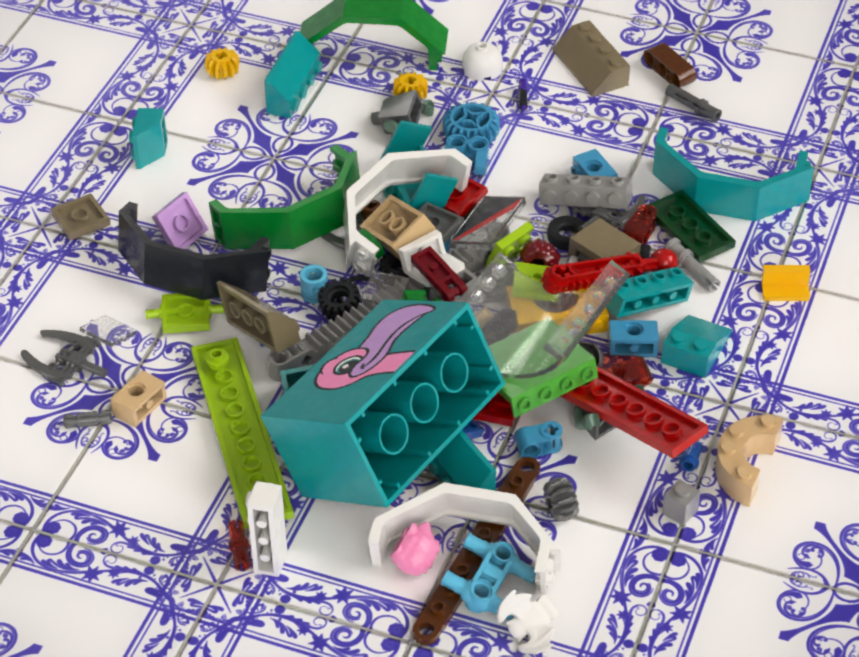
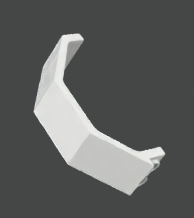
M457 149L387 153L346 190L343 212L346 271L353 266L359 274H364L367 277H372L375 274L373 268L377 264L378 258L375 256L379 248L357 231L356 215L385 188L391 185L420 183L425 173L457 178L458 182L455 188L462 192L468 184L472 161Z
M444 482L374 518L368 539L372 565L383 566L388 546L399 540L403 530L406 527L409 528L412 522L417 526L423 522L432 524L444 517L453 516L507 525L514 528L537 555L534 570L536 573L535 584H537L535 593L546 594L547 587L553 585L555 572L561 573L560 549L518 496L511 493Z

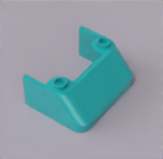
M400 120L380 160L387 153L425 151L423 145L432 130L431 126ZM425 173L420 183L391 185L385 188L383 193L386 198L391 194L417 210L426 202L443 208L446 206L448 198L458 180L453 177Z

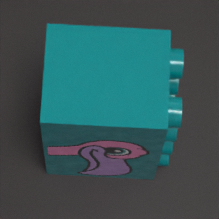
M383 299L260 417L302 497L387 508L506 383L468 302Z

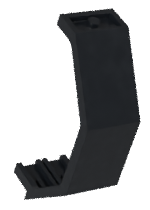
M129 201L119 210L118 251L144 284L200 300L220 298L216 283L218 281H223L249 293L267 291V281L271 272L270 268H268L272 253L271 248H269L270 239L261 237L248 250L209 255L200 254L151 240L137 224V203Z

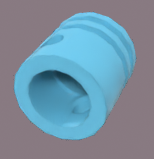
M309 265L301 270V297L304 301L311 304L319 303L318 292L321 293L320 288H326L325 283L328 282L327 271L324 267Z

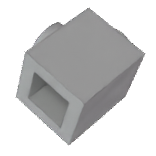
M679 479L664 495L663 515L684 526L698 511L700 490Z

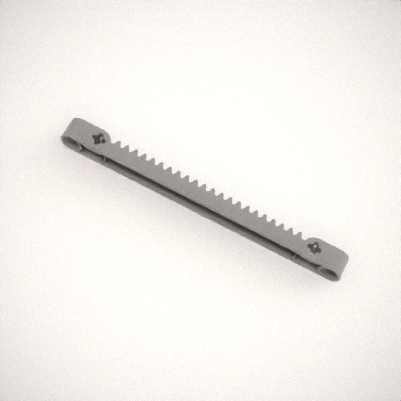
M502 224L492 225L474 235L467 242L466 247L460 245L458 251L453 249L451 255L464 262L465 268L474 273L485 266L495 244L509 235L510 229ZM410 276L408 280L402 278L401 284L395 282L394 288L388 286L386 292L381 290L379 296L374 294L372 300L367 298L364 305L361 302L358 303L357 309L351 307L350 313L344 311L343 316L337 315L334 322L330 319L327 326L321 324L320 330L314 328L312 334L307 332L305 338L279 353L270 351L268 354L269 376L274 381L281 382L280 371L316 364L329 349L333 348L383 299L400 300L404 290H426V297L429 299L430 288L432 287H426Z

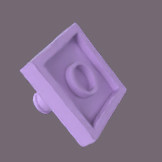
M187 192L179 194L152 216L167 244L186 249L209 230Z

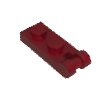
M431 246L411 256V263L441 294L444 301L452 302L456 296H463L468 293V288L463 280Z

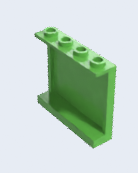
M549 319L489 347L506 383L498 393L511 404L514 418L598 378L595 357Z

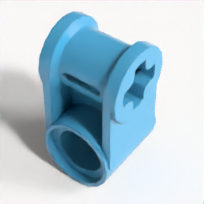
M555 421L519 428L513 436L522 458H536L547 454H555L563 446L560 438L563 433L562 426Z

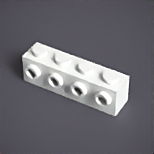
M256 481L253 490L249 491L246 497L254 573L279 577L287 556L282 486Z

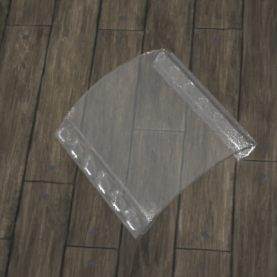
M499 252L457 302L469 303L502 377L513 379L533 378L553 371L568 358L631 274L611 260L587 292L567 291L565 293L550 294L545 291L542 283L531 279L517 270L518 265Z

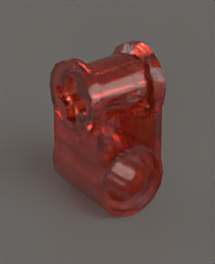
M649 204L638 207L635 214L626 223L623 233L641 244H646L656 229L654 220L657 216V209Z
M641 356L614 363L609 369V373L633 386L642 384L645 387L654 379L645 359Z

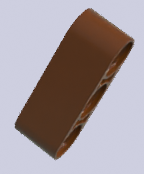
M665 43L658 44L644 51L643 56L646 64L669 84L672 83L681 88L696 81L697 74L694 67Z

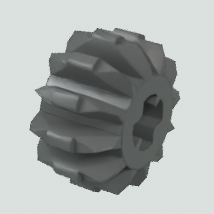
M558 477L547 482L543 487V495L551 516L557 522L566 521L577 516L579 513V503L571 482L566 477Z

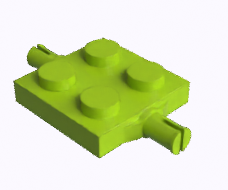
M179 293L162 294V303L159 309H145L146 319L160 318L163 334L210 330L212 314L225 313L222 304L211 305L209 299L200 300Z

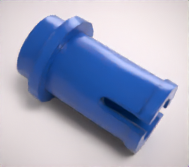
M698 442L696 448H694L695 443L692 444L680 457L679 462L685 471L691 472L698 468L699 456L703 450L700 442Z

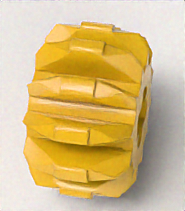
M218 47L217 50L212 49L210 53L206 54L204 63L206 73H209L212 78L216 77L217 80L220 78L226 80L227 77H234V74L238 73L240 64L238 54L233 49L228 50L227 47L224 49Z
M406 72L405 75L399 74L398 78L394 79V96L416 90L420 99L427 98L428 83L423 74L417 75L416 72Z

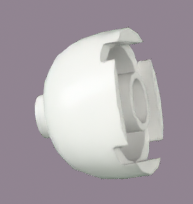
M481 41L470 45L462 58L464 74L470 79L484 81V78L491 77V80L497 78L503 71L502 53L497 46L488 42Z

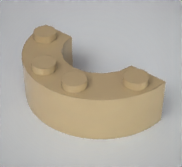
M771 414L750 416L734 422L722 433L718 442L715 473L721 488L735 501L750 507L758 489L760 469L752 466L746 459L756 454H774L781 439L784 418Z

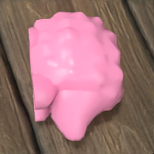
M412 522L409 528L406 527L403 530L400 540L390 555L392 562L405 574H412L417 577L422 573H427L428 569L433 566L436 555L440 551L439 541L434 538L431 532L430 523L423 522L417 526Z

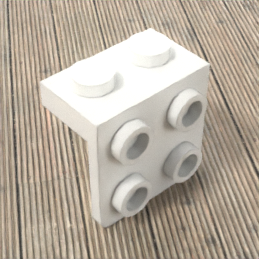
M434 230L398 249L404 273L426 287L433 286L411 263V256L429 246L434 249L456 274L465 269L464 262L445 251L442 235L438 230Z

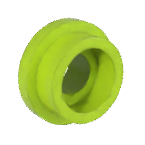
M215 348L206 353L205 362L212 370H222L229 362V354L224 349Z

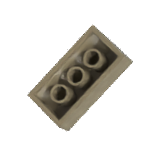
M590 20L572 25L553 47V52L592 97L629 85L630 65Z
M223 281L216 282L226 320L229 324L276 353L301 341L298 332L300 327L294 318H290L282 311L275 309L269 303H265L257 296Z

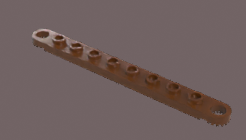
M531 457L520 458L498 491L516 494L523 503L537 477H539V462ZM525 466H529V468L532 467V469L534 470L531 472H525L521 469L522 467L525 468ZM479 521L472 534L489 543H497L508 526ZM462 547L449 570L468 581L472 580L483 562L482 557ZM438 585L413 625V637L416 643H420V645L425 644V646L430 644L431 646L437 642L442 631L445 630L463 601L460 598L461 595L445 586ZM424 627L425 629L428 627V629L431 628L433 633L422 635L419 631L423 630Z

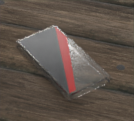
M483 196L449 241L451 248L492 250L525 206V197Z

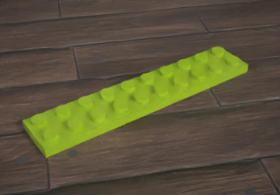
M238 338L191 347V354L244 529L249 528L246 497L247 493L253 490L256 481L281 485L285 520L294 518L293 508L267 428L260 417L262 415ZM215 348L226 350L229 354L227 366L222 370H212L205 362V355L208 351Z

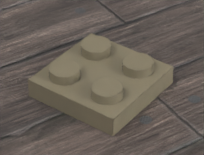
M91 193L50 208L51 215L69 240L111 225L110 218Z

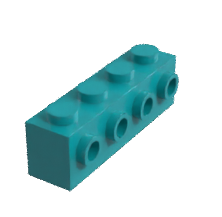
M672 267L606 283L600 302L616 318L688 301L694 282L681 269Z

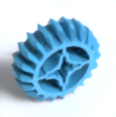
M476 101L474 103L466 102V104L458 103V106H451V110H446L443 119V131L446 139L453 134L464 135L467 140L474 136H483L491 144L492 140H496L499 134L500 119L496 114V110H492L491 106H485L484 103L477 104Z

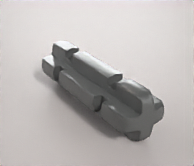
M110 410L100 411L101 413H97V411L77 413L76 416H74V413L65 414L63 417L64 427L68 429L75 428V425H78V427L98 426V423L109 425L112 423V414Z

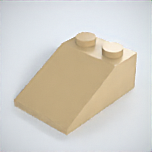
M391 194L359 226L361 229L365 228L386 250L399 260V248L437 230L425 214Z

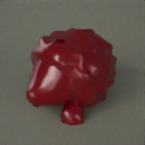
M539 238L525 243L523 249L519 252V260L524 263L551 267L553 265H560L561 254L558 253L551 243H547V241L540 240Z

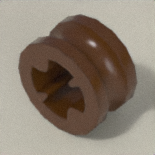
M372 200L361 210V216L367 219L380 206V202Z

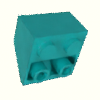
M138 108L137 115L133 116L132 119L133 130L129 132V143H133L131 158L135 160L136 169H142L165 156L168 138L164 108Z

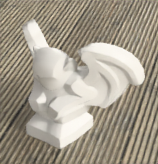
M512 590L500 603L497 610V620L499 623H502L509 615L516 617L506 622L510 634L518 642L526 634L529 637L526 643L517 646L518 651L524 654H538L553 647L554 644H551L550 641L554 635L555 627H549L548 623L560 614L546 594L531 602L532 594H515L516 590Z

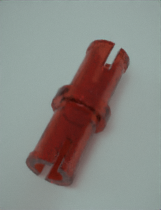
M232 520L227 524L230 536L229 550L233 552L235 569L241 571L240 564L242 563L243 571L251 567L248 553L250 547L249 540L245 537L243 521L237 520L238 527H236L235 520Z

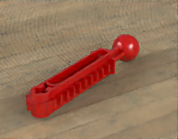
M666 248L656 250L647 259H642L639 253L631 254L628 251L622 256L597 258L596 260L590 259L589 261L583 260L582 262L576 261L575 263L547 267L541 282H543L542 286L545 291L550 294L572 292L573 290L579 291L580 289L586 290L587 288L604 286L609 282L642 275L643 272H655L677 267L678 259L671 249Z

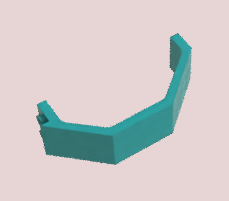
M659 128L655 140L653 175L673 193L683 190L706 213L756 222L809 201L814 167H811V161H807V151H799L796 167L793 170L763 181H752L700 171L667 144L668 128Z

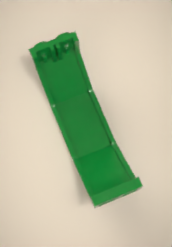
M334 0L303 21L300 33L313 44L345 23L400 26L427 47L429 70L436 71L438 62H442V54L445 55L448 28L413 0Z
M338 144L330 147V151L335 154V161L332 162V168L337 172L338 177L334 180L335 184L290 206L276 208H227L217 199L208 202L215 239L226 249H250L261 237L270 239L269 248L295 249L342 227L346 190L360 179L357 150L349 153Z

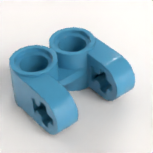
M453 134L447 137L444 149H457L472 161V165L475 166V175L486 176L489 162V140L483 136H474L467 140L461 134Z

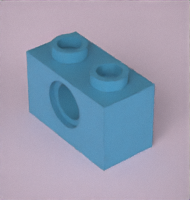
M596 149L573 156L572 175L618 177L617 172Z
M610 320L608 333L609 356L657 357L659 344L657 321Z

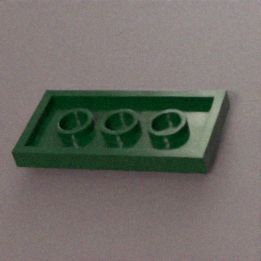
M683 190L646 205L645 212L670 237L678 238L683 247L690 249L694 254V258L699 263L735 247L736 240Z

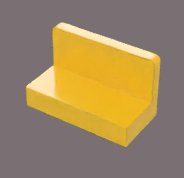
M763 265L761 277L763 300L809 301L810 265Z

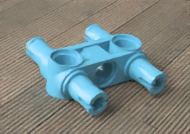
M469 533L462 547L482 557L483 562L474 578L469 581L447 570L440 585L461 595L460 598H462L465 606L471 612L489 613L490 611L497 615V610L503 600L497 597V592L507 574L510 575L512 573L532 584L536 573L534 572V567L519 559L511 544L507 542L489 543ZM509 615L506 617V620L510 621L514 616Z

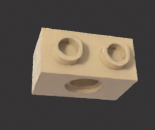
M141 370L121 390L114 393L110 399L113 416L133 427H137L167 399L165 382Z

